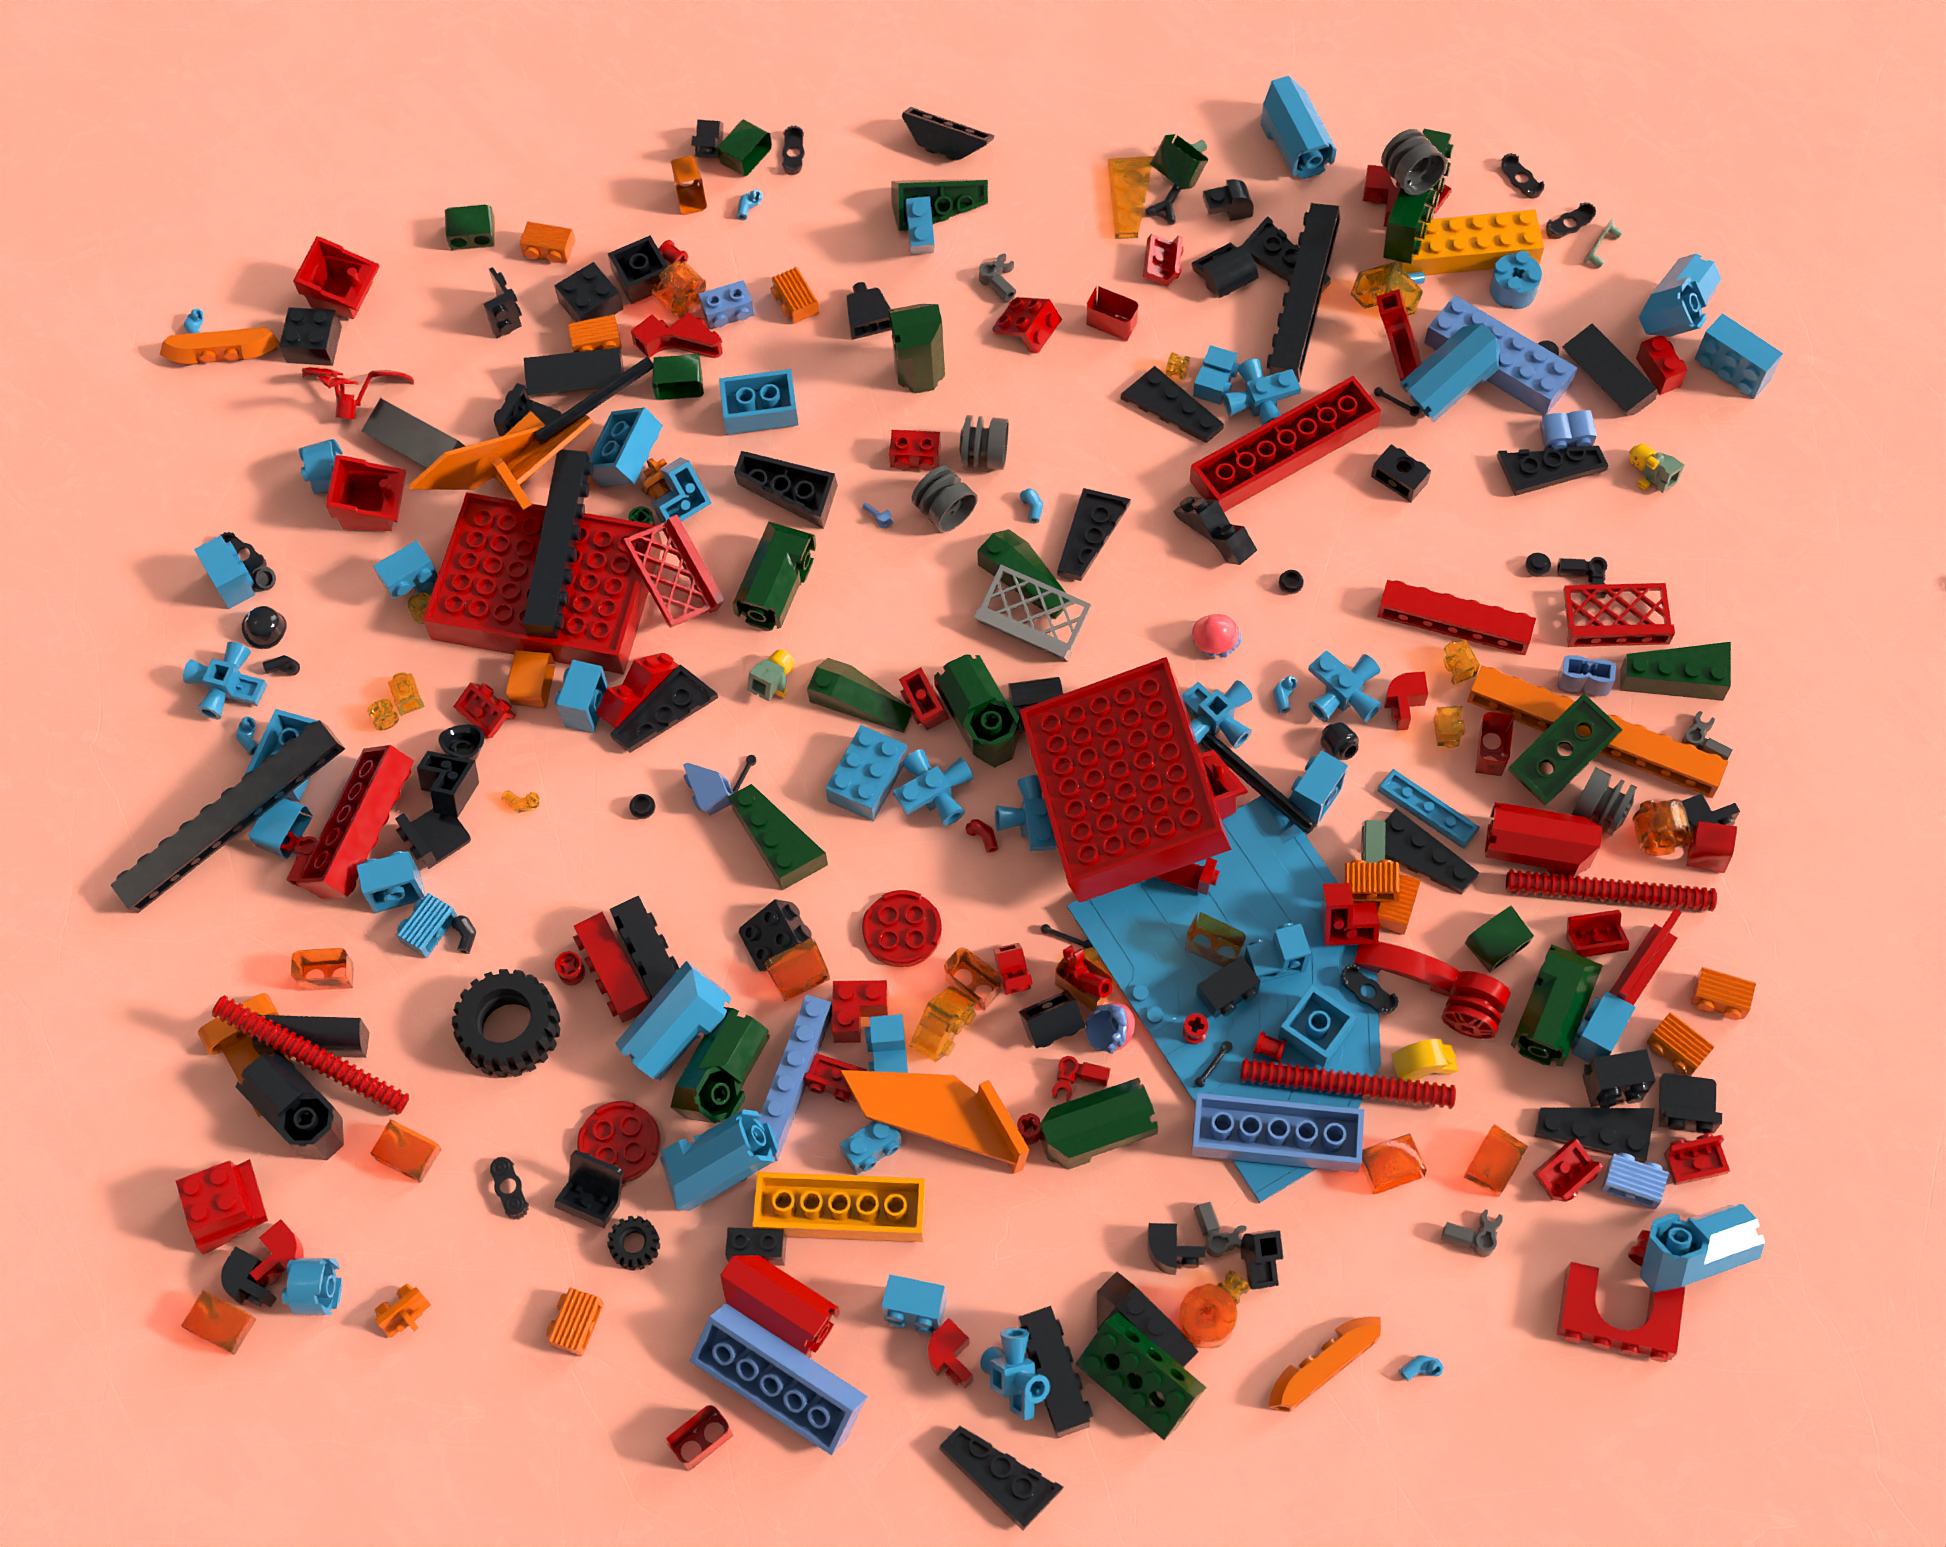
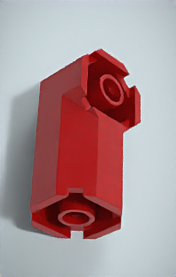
M1494 802L1490 817L1494 818V820L1491 819L1487 828L1485 858L1547 868L1550 875L1551 873H1555L1556 876L1564 874V877L1572 875L1575 878L1579 873L1591 867L1601 846L1602 827L1583 816Z
M759 1255L733 1256L720 1274L726 1304L809 1358L812 1357L810 1350L816 1353L832 1331L834 1326L830 1322L832 1315L837 1318L840 1313L837 1305Z

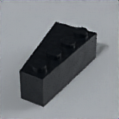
M741 451L734 470L738 485L824 529L838 487L835 473Z
M638 895L610 908V912L617 930L653 1000L678 971L679 966L674 956H668L665 950L669 948L663 934H657L655 929L658 926L652 912L647 913Z
M1051 1305L1019 1316V1328L1029 1332L1026 1346L1028 1358L1035 1363L1036 1373L1045 1376L1050 1383V1390L1044 1399V1403L1056 1437L1060 1438L1090 1427L1089 1418L1093 1417V1412L1089 1401H1083L1080 1390H1083L1082 1381L1079 1374H1074L1071 1366V1363L1074 1362L1069 1346L1064 1345L1062 1339L1064 1335L1059 1319L1055 1318Z

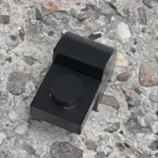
M697 119L696 136H692L691 145L696 147L695 157L718 158L717 147L723 141V122Z
M1229 179L1226 180V186L1203 191V199L1209 215L1227 211L1230 222L1253 217L1254 205L1248 188L1243 181Z
M1699 794L1678 802L1673 815L1681 829L1689 837H1692L1698 821L1733 826L1741 811L1736 803L1711 811L1703 794Z
M1149 1223L1148 1254L1153 1264L1159 1270L1167 1274L1176 1275L1177 1264H1182L1183 1268L1189 1269L1204 1265L1205 1246H1177L1176 1223Z
M1271 1229L1243 1235L1241 1240V1259L1245 1260L1249 1289L1279 1286L1276 1260L1284 1259L1280 1230Z
M235 1246L222 1268L221 1282L224 1290L240 1305H242L244 1300H247L257 1307H260L263 1303L271 1308L277 1297L269 1290L256 1284V1280L250 1274L262 1261Z

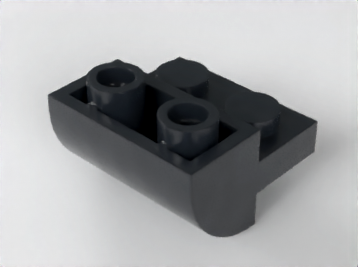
M1231 242L1191 262L1192 270L1205 280L1206 288L1218 298L1227 296L1229 293L1259 278L1256 264L1249 251L1243 245L1236 247Z
M1059 676L1008 683L1010 702L1019 717V733L1025 732L1020 714L1021 709L1063 694Z

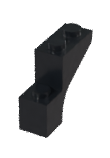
M1190 496L1180 502V506L1173 511L1180 521L1210 540L1219 550L1226 563L1241 565L1258 551L1245 527L1230 524L1217 500Z

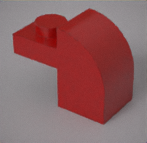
M1425 671L1403 673L1394 678L1388 687L1384 708H1391L1392 721H1396L1398 731L1408 730L1411 721L1410 707L1425 706L1428 688Z
M1019 943L994 948L996 965L1005 995L1032 989V977L1026 966L1022 946Z
M282 1219L259 1237L272 1254L253 1269L250 1274L263 1288L275 1283L281 1277L282 1272L285 1269L287 1270V1264L290 1260L304 1258L301 1241Z
M950 1318L933 1333L929 1341V1361L936 1376L946 1368L945 1375L954 1385L957 1386L960 1383L964 1388H967L973 1382V1374L956 1357L970 1345L969 1337Z

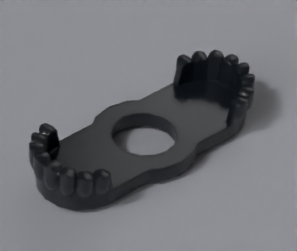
M791 125L783 132L785 146L782 150L784 158L782 166L786 173L795 175L802 170L803 166L802 160L805 155L803 147L804 132L803 129H800V126ZM796 148L800 151V154L796 157H790L787 151Z
M1507 153L1504 155L1501 161V168L1510 178L1512 185L1519 188L1529 198L1539 197L1545 188L1544 181L1539 183L1533 177L1532 172L1521 165L1519 162L1520 157L1516 154ZM1525 174L1528 177V181L1524 183L1518 182L1515 176Z
M1581 202L1578 209L1562 214L1559 219L1553 222L1549 219L1546 224L1547 235L1550 238L1559 239L1569 233L1579 231L1581 227L1593 220L1597 211L1594 204H1590V202ZM1571 218L1576 221L1577 225L1575 227H1567L1563 221Z
M233 532L220 534L225 543L231 541L237 553L242 549H249L250 556L247 560L242 561L249 573H252L259 566H267L264 556L258 554L251 544L244 543Z
M1355 964L1345 966L1342 970L1341 982L1345 988L1356 995L1360 1002L1368 1004L1378 1013L1384 1015L1390 1014L1398 1007L1399 1000L1395 993L1388 994L1375 980L1368 979L1359 972V966ZM1364 985L1372 986L1375 989L1376 995L1373 998L1364 997L1361 993V987Z
M497 1157L490 1166V1173L495 1182L494 1190L501 1199L505 1214L513 1220H519L529 1210V1203L526 1202L522 1192V1181L516 1175L513 1168L514 1163L510 1159ZM506 1179H512L516 1182L515 1190L509 1194L503 1193L500 1188L501 1183Z

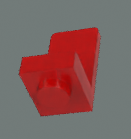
M1207 858L1204 866L1193 863L1158 875L1157 878L1158 880L1207 895L1210 886H1216L1220 871L1216 870L1217 860Z

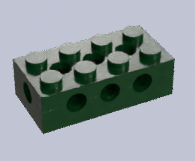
M1583 693L1508 767V771L1546 807L1623 729ZM1586 726L1590 729L1591 735L1586 738L1580 737L1576 732V728ZM1561 744H1567L1571 747L1572 754L1562 756L1559 754L1557 747ZM1547 762L1551 764L1553 772L1549 775L1542 774L1538 768L1541 763Z
M1118 1312L1103 1323L1075 1363L1077 1367L1163 1440L1168 1438L1179 1427L1207 1388Z

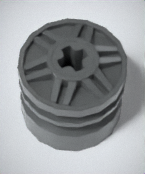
M1408 129L1400 132L1386 145L1381 156L1383 168L1410 195H1419L1427 192L1441 179L1446 169L1444 155L1417 129Z
M966 415L965 423L961 429L959 445L963 467H969L971 456H974V468H978L981 458L986 457L988 469L1004 470L1009 434L1008 418L992 417L989 428H984L983 416L978 417L977 426L974 427L973 415Z
M940 466L925 475L914 489L911 499L912 503L924 515H928V519L938 530L948 532L958 527L970 516L976 507L978 496L968 485L961 482V478L954 474L950 467Z
M1596 767L1571 815L1583 816L1589 820L1596 815L1599 817L1597 824L1601 827L1605 820L1611 822L1606 834L1612 836L1623 825L1634 803L1637 787L1631 784L1625 795L1620 792L1625 782L1621 779L1613 789L1609 787L1611 774Z

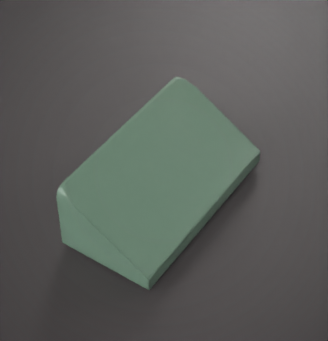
M1365 820L1362 822L1361 860L1366 861V863H1378L1380 860H1385V821Z

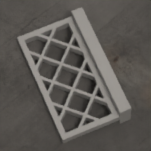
M1000 565L980 609H977L974 618L979 623L1068 662L1072 654L1073 645L1092 604ZM1005 572L1013 576L1016 585L1002 590L1000 580ZM1018 579H1021L1025 582L1019 584ZM1029 584L1036 586L1039 595L1025 600L1021 587ZM1040 588L1046 590L1047 592L1041 593ZM1018 589L1022 601L1008 606L1004 594ZM1051 594L1057 595L1061 605L1048 610L1044 597ZM1001 596L1005 608L996 612L989 609L988 606L991 600ZM1063 598L1070 602L1064 603ZM1040 599L1044 612L1031 616L1027 604ZM1074 604L1084 607L1079 617L1070 620L1066 607ZM1024 605L1028 618L1021 621L1014 620L1010 610ZM1063 609L1067 621L1053 626L1049 614ZM1007 612L1009 617L1002 615V613ZM1046 615L1051 628L1043 631L1036 630L1033 620ZM1030 622L1031 627L1025 625V623ZM1077 622L1075 628L1073 629L1072 624ZM1069 625L1072 634L1068 643L1058 639L1055 630ZM1052 632L1054 637L1047 635V633Z

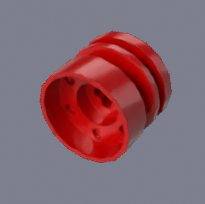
M1474 971L1457 973L1450 991L1452 997L1448 998L1441 1019L1449 1028L1468 1037L1477 1039L1495 1038L1498 1026L1502 1020L1500 1014L1504 1013L1511 994L1509 988L1499 980L1483 973Z

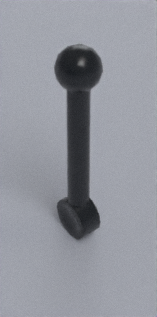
M1381 387L1374 389L1376 396H1382L1403 407L1413 417L1418 416L1419 407H1411L1383 392Z
M754 755L747 756V764L733 788V793L739 790L750 767L756 764L757 760Z
M1043 924L1040 928L1043 934L1050 933L1080 945L1084 951L1088 952L1093 948L1088 940L1082 941L1051 929L1048 924Z
M1224 1041L1222 1043L1221 1051L1203 1075L1196 1078L1195 1085L1197 1087L1205 1086L1207 1077L1225 1053H1229L1232 1050L1231 1042Z

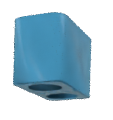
M283 798L257 819L248 836L256 847L287 859L292 852H282L280 846L281 843L288 844L290 842V839L285 838L288 831L292 832L297 838L302 836L312 818L300 812L310 816L313 815L307 806Z

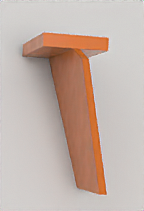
M530 411L502 437L445 452L408 487L411 490H474L495 478L510 493L489 459L497 454L511 471L516 464L543 445L536 440L534 434L544 427L545 424ZM529 476L524 482H522L520 486H522L531 476Z
M584 415L516 464L511 471L497 454L489 459L523 510L532 504L520 487V484L593 422L589 416Z
M841 1070L843 1078L866 1119L1007 1162L1013 1174L1023 1170L1029 1148L990 1080L980 1083L976 1093L955 1075Z

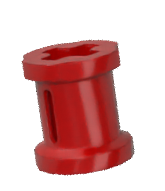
M666 240L659 247L662 256L671 263L673 269L680 270L687 263L688 253L675 247L673 241Z
M1194 1013L1185 1019L1182 1034L1185 1041L1189 1044L1197 1045L1205 1040L1209 1025L1205 1016ZM1194 1026H1198V1027H1199V1029L1197 1030V1033H1196V1032H1192V1029L1194 1028Z
M1261 1030L1253 1054H1264L1274 1058L1275 1062L1278 1063L1283 1055L1287 1040L1283 1039L1280 1041L1272 1038Z
M1032 1113L1022 1115L1017 1122L1018 1131L1026 1145H1033L1040 1140V1118ZM1030 1126H1034V1130L1031 1129L1028 1133L1025 1132V1128L1028 1129Z

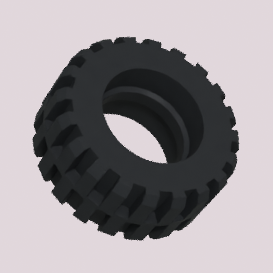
M499 969V974L493 975L492 971L484 974V979L479 981L476 978L470 983L472 987L469 990L464 989L460 994L462 1001L456 1002L453 1009L456 1016L452 1017V1026L455 1030L453 1034L463 1054L476 1069L481 1068L482 1072L488 1075H492L495 1072L497 1077L506 1078L507 1073H512L513 1077L521 1076V1071L528 1069L529 1072L535 1070L537 1062L541 1061L544 1063L549 1058L547 1051H554L557 1045L554 1038H558L561 1031L558 1024L561 1021L560 1015L547 987L543 983H539L535 976L531 974L525 976L523 971L516 969L513 971V974L509 973L508 969ZM510 1004L521 1005L529 1009L531 1013L530 1022L525 1031L517 1038L508 1042H492L484 1037L483 1027L485 1021L496 1009Z

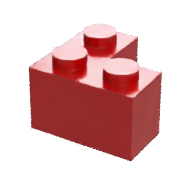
M1350 883L1323 884L1321 930L1324 946L1378 944L1380 922L1376 902L1353 903Z
M887 980L833 981L832 1035L834 1043H861V1017L888 1016L889 991Z

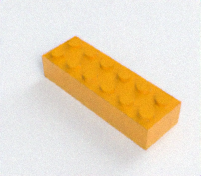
M1536 210L1432 219L1431 223H1426L1428 229L1425 239H1420L1422 245L1419 255H1414L1411 264L1396 261L1400 274L1423 272L1425 276L1490 270L1495 268L1496 262L1503 256L1525 251L1540 265L1544 244Z
M757 1172L753 1228L784 1229L786 1237L923 1242L926 1201L925 1178Z

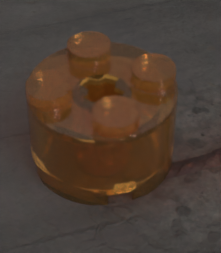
M677 261L669 265L660 274L659 278L661 281L659 285L654 284L652 288V295L667 310L680 319L689 312L691 306L700 304L698 293L705 291L706 280L686 261H683L682 264Z
M1680 799L1661 802L1648 800L1640 804L1641 809L1634 814L1632 821L1641 851L1644 849L1646 854L1651 856H1663L1675 853L1674 848L1680 845L1685 848L1691 843L1693 836L1686 809Z
M1210 1283L1198 1286L1189 1291L1181 1303L1178 1317L1179 1328L1194 1347L1218 1348L1224 1345L1233 1334L1238 1315L1236 1304L1230 1294L1220 1287ZM1203 1313L1213 1315L1212 1320L1209 1318L1203 1320Z

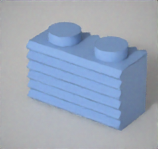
M1613 1154L1608 1163L1601 1191L1656 1209L1662 1201L1669 1172L1662 1170V1166L1653 1162H1646V1164L1637 1162L1630 1154Z

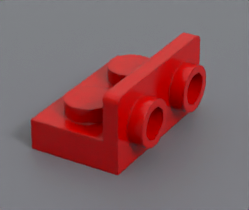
M470 682L453 707L473 725L480 727L486 737L493 738L507 718L514 719L516 714L510 710L512 706L502 698L498 699L493 695L495 691L485 683L480 685Z

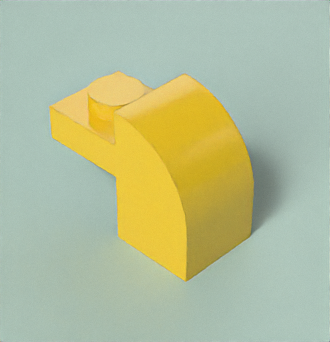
M1441 1039L1419 1041L1391 1053L1397 1077L1403 1078V1080L1411 1079L1416 1081L1431 1073L1451 1075L1458 1071L1452 1045L1442 1044Z

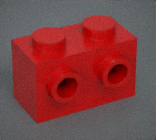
M1655 336L1641 342L1636 360L1652 384L1657 388L1658 393L1662 395L1681 387L1688 370L1685 362L1674 351L1673 344L1667 341L1665 336Z
M892 429L889 450L890 467L901 470L912 468L930 471L939 467L941 451L940 432Z
M921 667L899 679L903 687L900 693L906 704H912L914 711L911 714L917 725L923 724L928 731L950 719L928 676Z

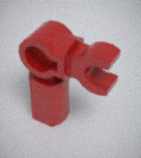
M288 831L285 838L290 839V842L288 844L281 843L280 850L285 853L295 851L296 854H299L287 876V881L290 884L299 886L296 883L317 843V839L313 836H300L297 838L292 832Z
M1071 945L1063 950L1064 959L1068 963L1065 976L1068 983L1078 990L1082 988L1083 991L1101 998L1107 997L1112 992L1110 979L1088 971L1086 964L1083 963L1085 955L1082 949L1074 952V947Z
M1065 1056L1058 1064L1059 1070L1056 1079L1059 1080V1083L1055 1084L1052 1088V1097L1056 1099L1058 1091L1065 1090L1067 1092L1066 1101H1071L1073 1096L1071 1084L1075 1083L1076 1076L1080 1077L1082 1081L1107 1086L1111 1068L1087 1062L1079 1064L1074 1057Z

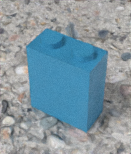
M930 196L906 199V216L910 255L934 253L935 242Z

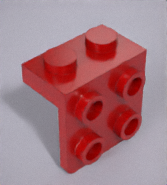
M1016 297L1009 303L1002 316L998 318L992 330L995 334L1021 336L1030 352L1038 354L1060 324L1062 318L1050 299Z

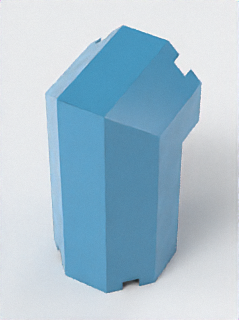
M1289 75L1272 80L1263 103L1261 117L1263 131L1268 139L1275 141L1292 175L1296 176L1298 174L1300 178L1307 179L1325 171L1324 166L1328 162L1330 165L1335 162L1337 149L1306 90Z
M1697 253L1678 258L1652 292L1639 316V320L1647 335L1671 337L1702 327L1707 320V313L1702 314V311L1714 296L1722 279L1714 261L1709 259L1707 261L1701 259L1702 256Z
M1483 323L1463 326L1400 383L1405 393L1408 391L1411 394L1410 399L1428 418L1430 417L1435 422L1475 385L1484 383L1499 369L1500 348L1497 338Z
M686 960L615 1044L625 1057L630 1053L631 1062L652 1079L657 1078L660 1081L690 1045L700 1038L699 1033L710 1034L722 1021L727 1012L724 1008L725 1001L730 1003L731 997L725 989Z
M743 1109L703 1134L694 1136L695 1142L688 1143L687 1139H682L662 1150L660 1161L676 1210L691 1211L774 1162L775 1157L772 1156L777 1153L778 1145L772 1127L767 1122L761 1124L758 1118L762 1116L757 1111Z
M1744 1204L1726 1205L1684 1221L1679 1220L1680 1215L1669 1214L1654 1219L1640 1278L1654 1293L1680 1288L1761 1259L1765 1241L1763 1235L1758 1236L1755 1229L1760 1227L1758 1219Z

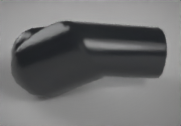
M286 655L262 662L266 674L280 670L293 676L300 671L299 663Z
M459 915L451 921L452 928H456V931L461 935L457 950L464 954H470L477 932L468 917Z

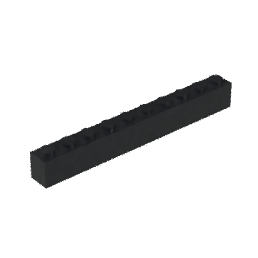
M321 720L308 724L304 728L303 733L296 738L288 740L283 745V749L276 754L265 758L262 765L255 771L246 773L242 777L241 782L235 787L226 789L221 794V798L213 804L203 807L197 817L183 823L179 827L178 832L171 837L163 839L154 851L141 856L137 864L130 870L121 872L116 877V881L110 886L127 909L136 913L141 912L344 751L345 747L329 726Z

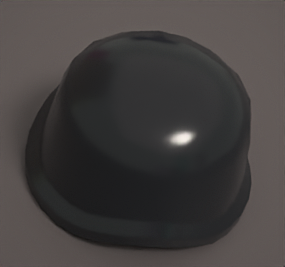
M268 606L254 608L244 617L242 622L244 638L251 646L257 649H268L276 646L283 638L287 629V622L284 616Z
M476 725L453 726L444 730L439 735V745L446 755L476 760L484 744V733Z

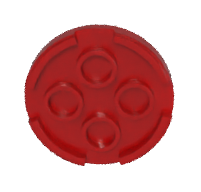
M895 890L883 894L881 898L867 909L863 918L862 933L867 949L877 960L894 967H909L923 962L934 953L941 940L942 923L937 908L928 899L921 896L920 893L910 890Z
M627 1101L610 1102L595 1109V1112L589 1116L579 1130L577 1139L578 1151L588 1153L597 1159L619 1167L623 1171L622 1183L635 1180L645 1174L656 1161L661 1146L660 1131L653 1116L645 1109L635 1105V1103Z

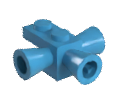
M1249 359L1238 367L1239 374L1247 383L1246 391L1224 393L1223 401L1226 412L1230 417L1249 407L1252 416H1261V422L1264 425L1282 415L1276 407L1277 400L1300 394L1301 387L1293 369L1263 377L1260 360Z
M230 641L227 642L223 661L212 658L209 667L193 659L186 663L183 671L184 683L205 684L209 690L208 694L196 708L199 713L211 719H221L225 698L258 706L267 683L265 680L241 674L239 671L251 654L247 647Z
M1328 650L1324 651L1309 665L1308 671L1327 686L1325 694L1309 702L1310 710L1319 720L1327 722L1337 707L1344 712L1352 705L1362 720L1368 722L1381 708V702L1362 692L1364 682L1380 674L1379 665L1369 655L1363 654L1352 670L1348 669Z
M1235 680L1224 695L1218 689L1211 694L1199 682L1182 695L1186 708L1196 717L1190 722L1197 744L1200 743L1209 730L1214 735L1222 731L1234 749L1240 747L1250 737L1252 730L1234 719L1235 709L1253 699L1250 690L1241 681Z
M923 749L909 754L902 764L916 778L893 790L894 797L906 815L926 805L929 811L937 808L944 826L957 822L964 815L965 810L952 798L951 787L974 780L973 774L965 760L960 757L942 773L938 766L931 768Z
M1038 775L1022 777L1017 781L1024 799L1019 809L996 805L997 831H1002L1020 826L1021 836H1027L1029 851L1055 850L1057 843L1044 798H1042V789Z
M1007 1328L1000 1332L1004 1351L999 1347L988 1348L981 1357L980 1366L983 1372L990 1374V1388L1003 1397L1010 1396V1411L1023 1420L1033 1419L1036 1403L1042 1402L1047 1397L1050 1383L1045 1376L1036 1373L1035 1363L1025 1357L1029 1332L1022 1328Z

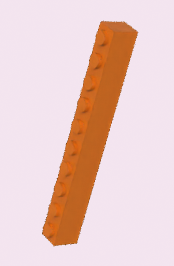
M1481 665L1467 700L1469 703L1495 713L1514 715L1515 721L1543 732L1575 702L1568 696L1557 695L1549 692L1545 687L1531 685L1519 677H1511L1501 673L1496 668ZM1607 714L1623 730L1600 753L1601 755L1708 797H1714L1729 761L1722 759L1717 754L1698 750L1691 744L1675 741L1668 735L1657 734L1647 730L1642 725L1626 722L1617 715ZM1586 726L1576 728V732L1580 737L1586 738L1591 735L1590 729Z

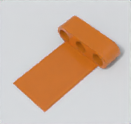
M267 993L258 994L242 1003L244 1009L248 1007L251 1009L250 1012L256 1011L258 1015H279ZM217 1017L203 1025L197 1033L208 1054L224 1053L239 1083L242 1084L244 1081L241 1077L243 1070L260 1055L254 1049L250 1033L244 1034L242 1032L243 1029L237 1030L235 1025L229 1026L227 1024L228 1021L222 1022L220 1017ZM284 1055V1056L291 1062V1064L294 1066L293 1062H292L291 1059L288 1057V1055ZM254 1108V1110H255V1112H256L258 1118H259L260 1116H262V1115Z

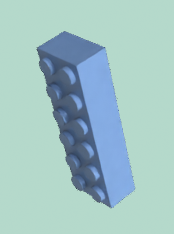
M1454 295L1428 326L1424 343L1437 350L1463 326L1483 323L1496 336L1500 348L1499 369L1486 381L1539 413L1547 415L1571 386L1577 367Z
M1197 1093L1194 1107L1191 1156L1358 1172L1362 1164L1364 1109Z
M726 1303L709 1316L689 1360L831 1456L847 1440L868 1397Z

